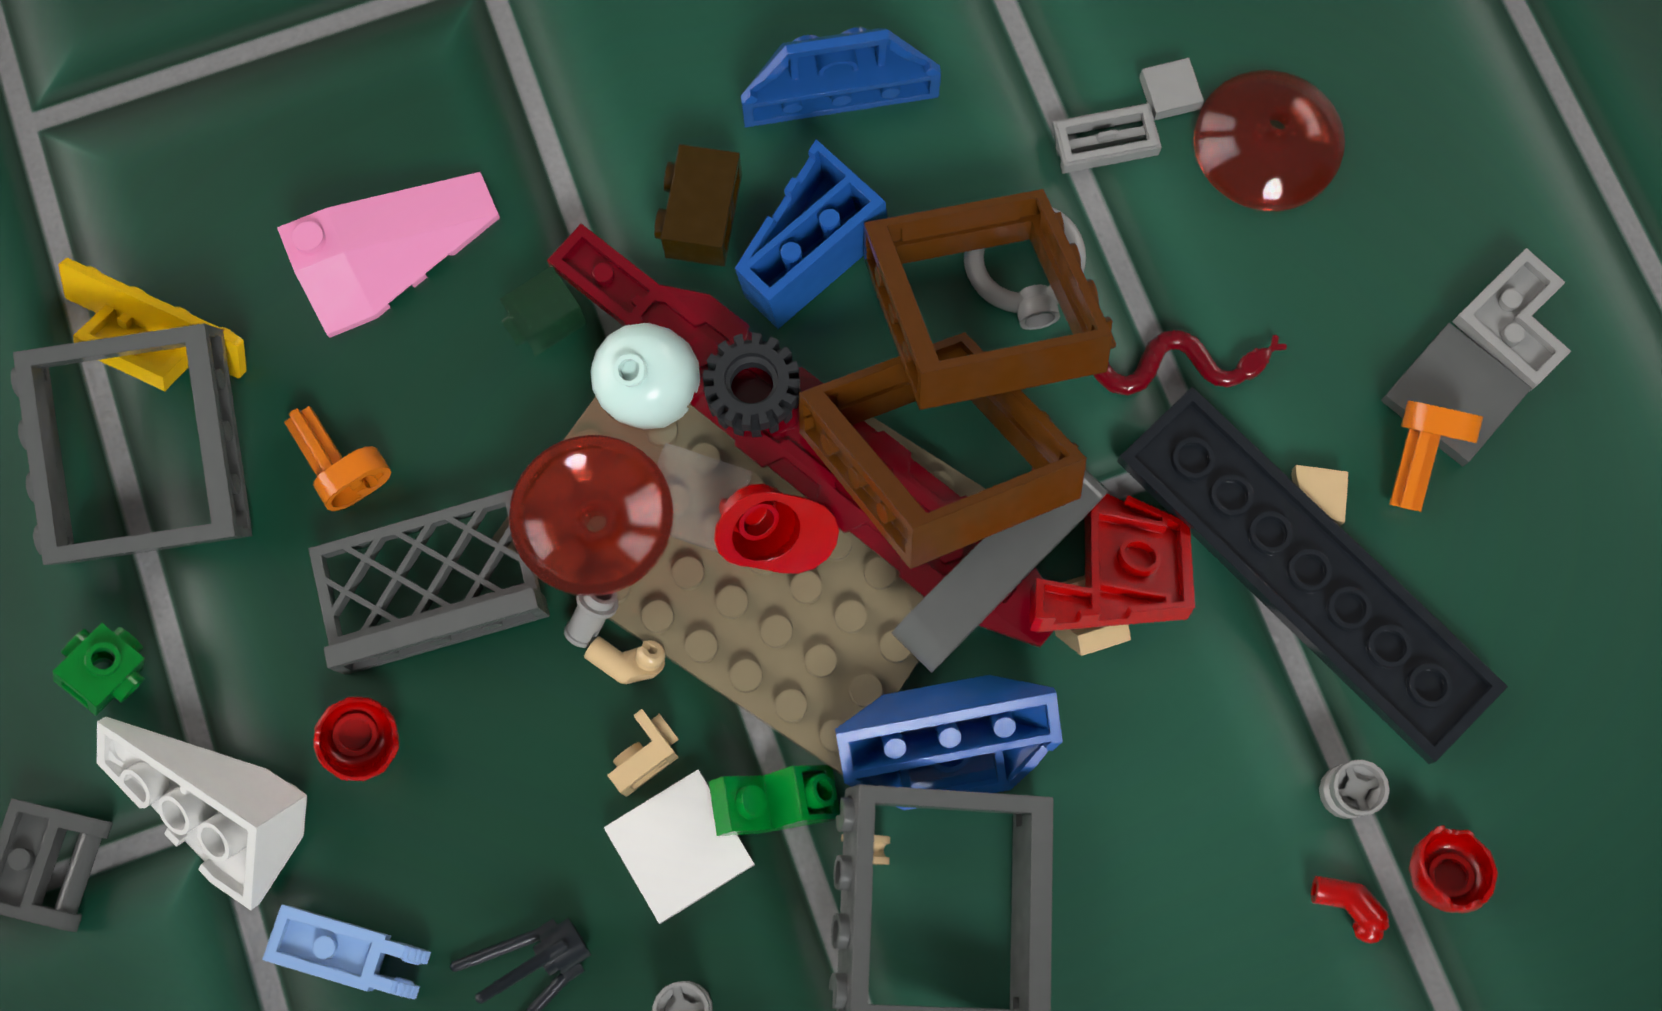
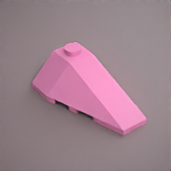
M481 172L324 208L277 227L293 270L326 334L331 338L380 317L391 308L389 303L411 285L414 288L427 278L425 273L446 256L456 255L500 219V216Z

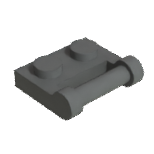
M11 798L0 830V915L60 930L77 932L83 916L78 913L79 906L102 838L108 839L113 822ZM66 831L79 832L55 908L44 906L42 903Z

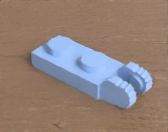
M281 904L262 960L364 991L377 989L397 996L416 999L420 986L415 985L411 980L380 975L379 972L385 954L401 958L402 961L407 963L427 965L431 952L406 943L390 940L391 935Z

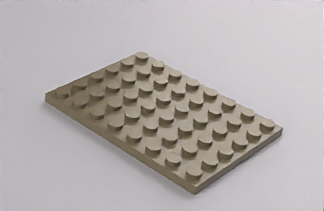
M595 396L519 501L535 570L575 597L580 587L593 580H602L612 585L617 592L619 607L615 614L608 618L642 642L653 640L660 643L665 650L666 658L843 776L835 729L880 696L900 692L920 661L891 633L924 597L900 579V572L853 534L850 532L844 534L840 530L837 546L830 557L815 569L799 574L778 573L728 563L718 553L714 542L715 527L721 517L719 503L722 498H729L738 489L749 484L759 483L773 486L785 494L806 497L769 467L761 468L736 448L734 439L690 404L686 407L689 409L684 416L664 428L643 430L618 422L601 407ZM870 418L865 420L877 432L885 431L908 449L914 461L960 497L965 495L971 496L986 490L877 419ZM509 516L495 533L492 540L499 543L510 525ZM513 538L508 549L517 553L515 541Z

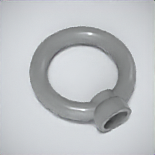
M1053 208L1055 213L1061 212L1058 209ZM1061 212L1064 222V233L1069 243L1077 245L1081 258V269L1084 273L1086 250L1082 236L1070 218ZM985 248L964 252L965 270L973 288L984 300L993 306L1017 313L1021 328L1028 330L1040 329L1050 326L1059 320L1060 313L1057 305L1059 303L1051 285L1048 287L1045 285H1033L1022 289L1020 292L1010 291L997 284L988 274L984 262Z

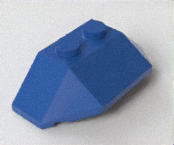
M856 27L848 29L842 34L824 37L804 35L792 42L782 43L742 93L741 103L744 126L752 127L938 98L941 80L940 65L884 28L867 30L866 28Z
M993 675L884 694L835 729L844 783L851 787L856 785H874L981 793L1009 791L1039 764L1049 750L1053 751L1063 742L1057 693L1053 687ZM897 807L902 810L915 809L912 807Z

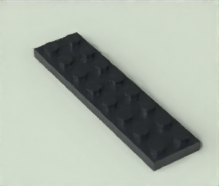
M1193 387L1118 458L1117 462L1171 515L1183 521L1190 528L1191 534L1428 764L1436 762L1508 687Z

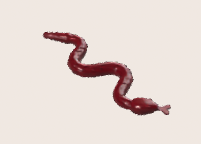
M1173 329V331L1161 332L1147 343L1137 369L1131 375L1124 376L1118 374L1108 362L1107 372L1095 374L1094 377L1109 392L1128 396L1145 390L1156 376L1165 353L1169 350L1178 349L1187 355L1205 380L1215 386L1231 387L1241 384L1245 380L1257 377L1265 369L1266 365L1269 364L1272 352L1275 350H1286L1287 345L1278 343V335H1273L1271 346L1268 348H1255L1239 360L1234 370L1226 371L1217 366L1206 347L1196 336L1182 330Z

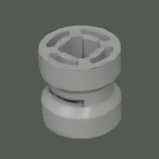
M1353 760L1333 767L1322 777L1319 786L1320 800L1326 810L1334 816L1343 819L1368 816L1381 810L1387 802L1390 791L1388 779L1382 769L1374 763L1365 760Z
M678 981L664 987L659 992L652 1006V1011H713V1004L709 993L700 984L692 981Z

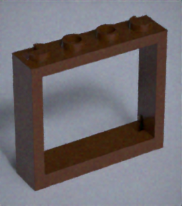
M1044 189L864 222V261L919 410L1107 372L1110 349L1116 347V342L1111 332L1113 321L1109 316L1104 317L1099 307L1096 285L1092 279L1086 280L1081 269L1078 247L1075 243L1068 242L1064 233L1061 212H1054ZM1030 240L1073 334L939 361L902 264Z
M965 332L933 343L939 361L984 352ZM900 356L799 392V433L910 569L1081 498L1087 458L1080 452L1078 445L1071 442L1053 424L1050 416L1045 411L1040 410L1022 392V389L971 399V401L1035 470L929 513L923 510L852 426L916 401Z

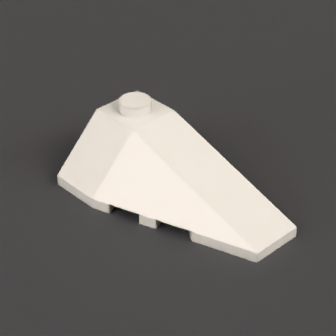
M104 717L97 721V764L139 808H146L150 805L154 808L168 827L164 834L176 847L186 842L204 861L198 870L210 883L249 910L257 907L303 838L307 795L295 785L286 782L266 768L109 717Z

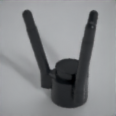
M569 917L559 924L552 918L537 929L451 962L450 969L453 972H457L541 940L540 943L532 947L536 954L534 957L478 992L475 1000L477 1003L482 1004L543 966L549 976L557 971H560V974L525 1010L542 1011L569 981L585 971L580 962L591 956V952Z

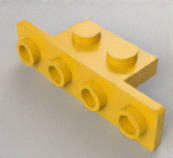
M65 258L58 264L65 298L96 313L73 335L74 343L205 323L223 329L229 375L240 378L247 371L244 341L231 330L213 325L192 315L184 308L174 307L152 297L138 287L128 286L103 274L92 266H85L70 258ZM186 347L98 360L163 391H166L189 367Z

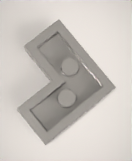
M1527 248L1452 321L1478 346L1532 388L1531 390L1538 386L1571 352L1532 317L1565 281Z

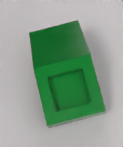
M796 765L766 775L723 776L709 781L717 836L760 834L836 820V815H840L833 768L829 765Z

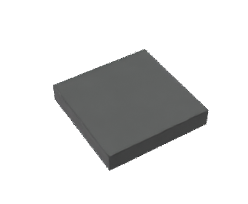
M1448 323L1381 401L1402 418L1404 417L1408 400L1484 417L1477 443L1441 436L1438 447L1463 467L1470 462L1532 388L1455 326Z

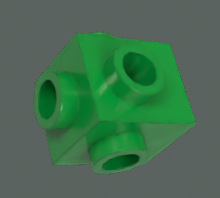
M101 623L92 633L82 629L62 649L61 654L66 658L52 671L53 681L97 716L114 698L121 703L124 702L144 681L145 678L139 674L144 668L145 658L139 654L143 650V646L134 636L121 627H118L113 632ZM105 662L109 663L111 667L98 669L95 665Z

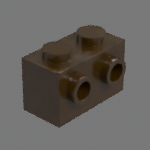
M679 144L676 162L668 161L665 170L664 192L669 193L667 208L658 209L655 221V239H661L665 258L725 267L742 179L740 153Z

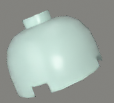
M651 323L625 325L608 335L596 350L591 366L592 390L601 407L618 422L643 430L664 428L682 418L689 409L686 407L692 401L694 392L697 393L700 385L699 362L689 343L672 330Z

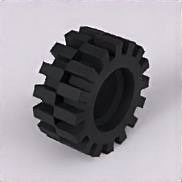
M743 333L733 336L734 344L729 346L726 341H723L718 345V355L715 356L711 353L707 359L708 370L703 372V388L709 410L713 417L717 416L718 422L723 428L733 427L734 434L743 436L744 431H752V437H762L761 430L768 428L772 434L779 430V423L781 421H784L786 424L790 421L793 408L797 409L801 389L797 362H793L791 351L787 347L779 348V340L771 336L768 342L762 341L761 333H752V340L745 341ZM746 368H759L767 372L773 381V388L769 396L757 403H746L739 400L733 394L731 386L734 377L740 371Z

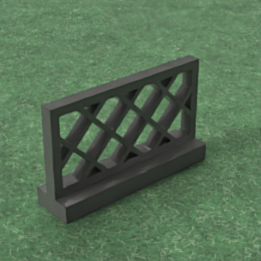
M513 489L308 548L329 646L323 647L327 667L344 675L550 617L546 597L540 590L518 496ZM506 507L510 525L499 543L476 531L487 512ZM471 517L467 525L458 521L461 519ZM450 523L463 530L446 558L425 545L437 526ZM420 532L416 540L407 536L409 534ZM472 537L495 548L479 576L457 564ZM400 538L411 544L412 547L395 573L374 560L386 541ZM513 538L515 541L517 553L508 549ZM369 546L365 554L357 551V549ZM422 551L443 562L428 590L406 579L407 574ZM348 552L361 559L345 587L331 580L326 558ZM504 554L520 562L524 579L523 584L501 589L488 581ZM370 566L392 577L376 605L354 593ZM455 569L473 579L475 583L464 601L450 604L437 597V594L451 571ZM403 583L424 596L412 616L398 619L385 610ZM484 587H487L490 590L494 591L479 596ZM333 588L341 592L336 601ZM350 599L372 610L360 631L346 635L342 634L339 617ZM433 601L443 606L428 611ZM382 616L391 621L377 625Z

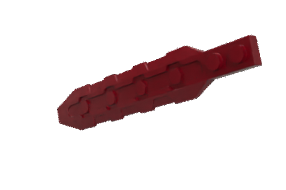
M582 223L548 258L549 267L622 326L651 323L672 330L688 342L699 362L700 385L697 393L694 392L690 405L734 439L735 447L761 468L769 467L806 498L825 505L835 516L840 531L844 534L850 532L900 572L899 578L924 598L982 541L979 540L910 569L799 433V404L797 409L793 408L792 418L787 424L781 421L779 423V430L772 434L769 428L761 430L762 437H752V431H744L743 436L734 434L733 427L723 428L719 424L717 416H712L703 388V372L708 370L707 359L711 353L715 356L718 355V345L723 341H726L729 346L734 344L733 336L743 333L744 341L752 340V333L749 331L750 327L746 322L710 294L659 285ZM798 367L801 392L824 384L803 367ZM746 368L734 377L731 389L739 400L746 403H757L769 396L773 388V381L770 375L762 369ZM865 421L852 425L926 513L968 497L966 495L960 497L911 458V452L885 431L877 432ZM1034 568L978 626L1040 648L1053 631L1035 632L1029 630L1030 590L1036 578L1043 579L1037 569Z

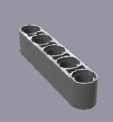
M1085 470L1080 499L984 538L898 624L891 634L932 673L1074 529L1109 490L1089 471Z

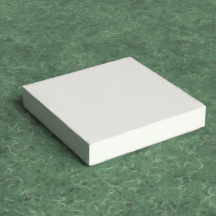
M696 770L604 827L659 924L755 865L738 835H716L710 788L699 770Z

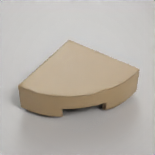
M1296 465L1292 469V482L1339 526L1345 523L1349 472Z

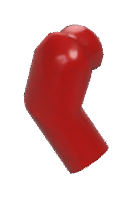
M1322 876L1314 877L1311 887L1312 903L1345 909L1355 920L1352 927L1355 936L1362 942L1373 944L1383 938L1384 930L1389 928L1388 912L1366 886L1356 882Z

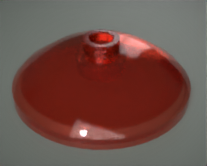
M1258 70L1235 76L1221 84L1210 94L1201 108L1196 121L1194 149L1204 175L1221 194L1248 208L1263 211H1281L1308 203L1328 187L1337 174L1343 160L1345 137L1339 114L1330 100L1317 87L1289 73ZM1277 120L1281 122L1285 128H1274L1271 125L1270 121Z
M604 435L573 437L543 451L527 466L520 476L512 494L509 511V525L514 546L526 566L534 575L549 586L559 591L579 596H601L615 593L641 580L653 569L664 554L674 523L672 495L668 483L657 464L633 444ZM595 516H602L606 518L605 527L597 532L590 531L588 529L590 519Z

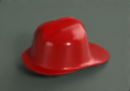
M759 483L742 487L729 498H722L719 503L721 517L715 527L714 542L718 553L728 563L778 573L799 574L818 567L830 557L837 546L839 529L835 516L825 505L814 500L785 494L773 486Z

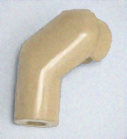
M599 636L591 643L584 655V658L617 682L626 685L654 678L665 666V650L660 643L653 640L643 641L642 647L621 652Z

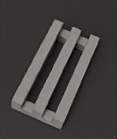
M1150 103L1053 121L1051 127L1053 138H1056L1057 155H1060L1061 158L1060 167L1062 174L1159 155L1162 148ZM1133 122H1143V126L1099 132L1098 135L1068 140L1067 136ZM1147 139V140H1144V141H1138V142H1133V143H1128V144H1123V145H1118V146H1113V147H1107V148H1102V149H1097V150H1092V151H1087V152L1072 154V153H1075V152H1080V151H1085V150H1090V149H1096V148H1101V147H1106V146H1111V145H1116V144H1121V143H1127V142H1132V141Z

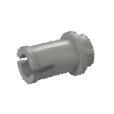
M593 580L583 585L576 595L578 605L564 628V635L571 644L577 647L588 648L589 643L591 644L598 637L605 620L612 617L619 607L616 590L612 585L602 580Z

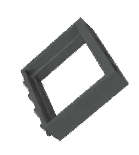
M204 323L13 352L15 367L11 370V384L14 393L19 397L22 420H20L18 425V435L23 448L27 450L30 472L26 476V490L30 500L35 505L37 525L34 528L33 539L38 553L42 555L43 565L70 564L253 536L223 329ZM186 347L211 524L74 544L49 367Z
M856 785L846 788L845 798L841 797L840 815H836L837 830L843 832V855H837L834 864V886L836 890H841L840 913L834 914L831 926L832 946L834 949H839L838 973H832L829 982V990H833L832 1009H836V1011H1051L1053 797L874 785ZM875 805L1013 814L1010 1009L868 1004Z

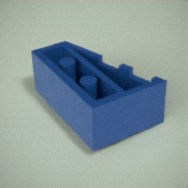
M817 139L809 149V159L796 179L792 177L784 189L785 197L772 217L767 216L735 267L745 298L777 329L783 326L864 256V222L888 218L885 201Z

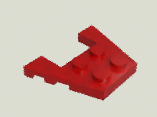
M1106 494L1085 516V587L1036 578L1030 590L1029 630L1043 632L1188 620L1195 608L1190 528L1179 518L1129 495L1124 502Z

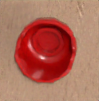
M347 697L328 706L315 725L313 742L317 759L323 768L341 780L366 781L385 772L395 758L400 745L393 715L388 708L383 707L380 702L370 697Z
M1445 825L1435 827L1414 846L1409 864L1413 888L1425 902L1444 912L1468 913L1476 911L1483 904L1487 903L1494 894L1498 870L1492 853L1474 837L1471 830L1447 829Z

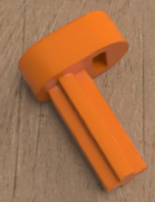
M1408 400L1401 427L1409 428L1389 504L1421 512L1441 436L1477 443L1484 417Z
M308 406L302 411L296 408L289 413L291 418L284 423L317 476L313 486L327 510L339 511L352 506L380 488L390 478L391 470L377 448L373 446L363 447L342 458L312 407Z

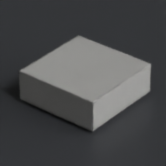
M1189 58L1141 70L1139 79L1147 103H1150L1154 121L1201 109L1204 100Z

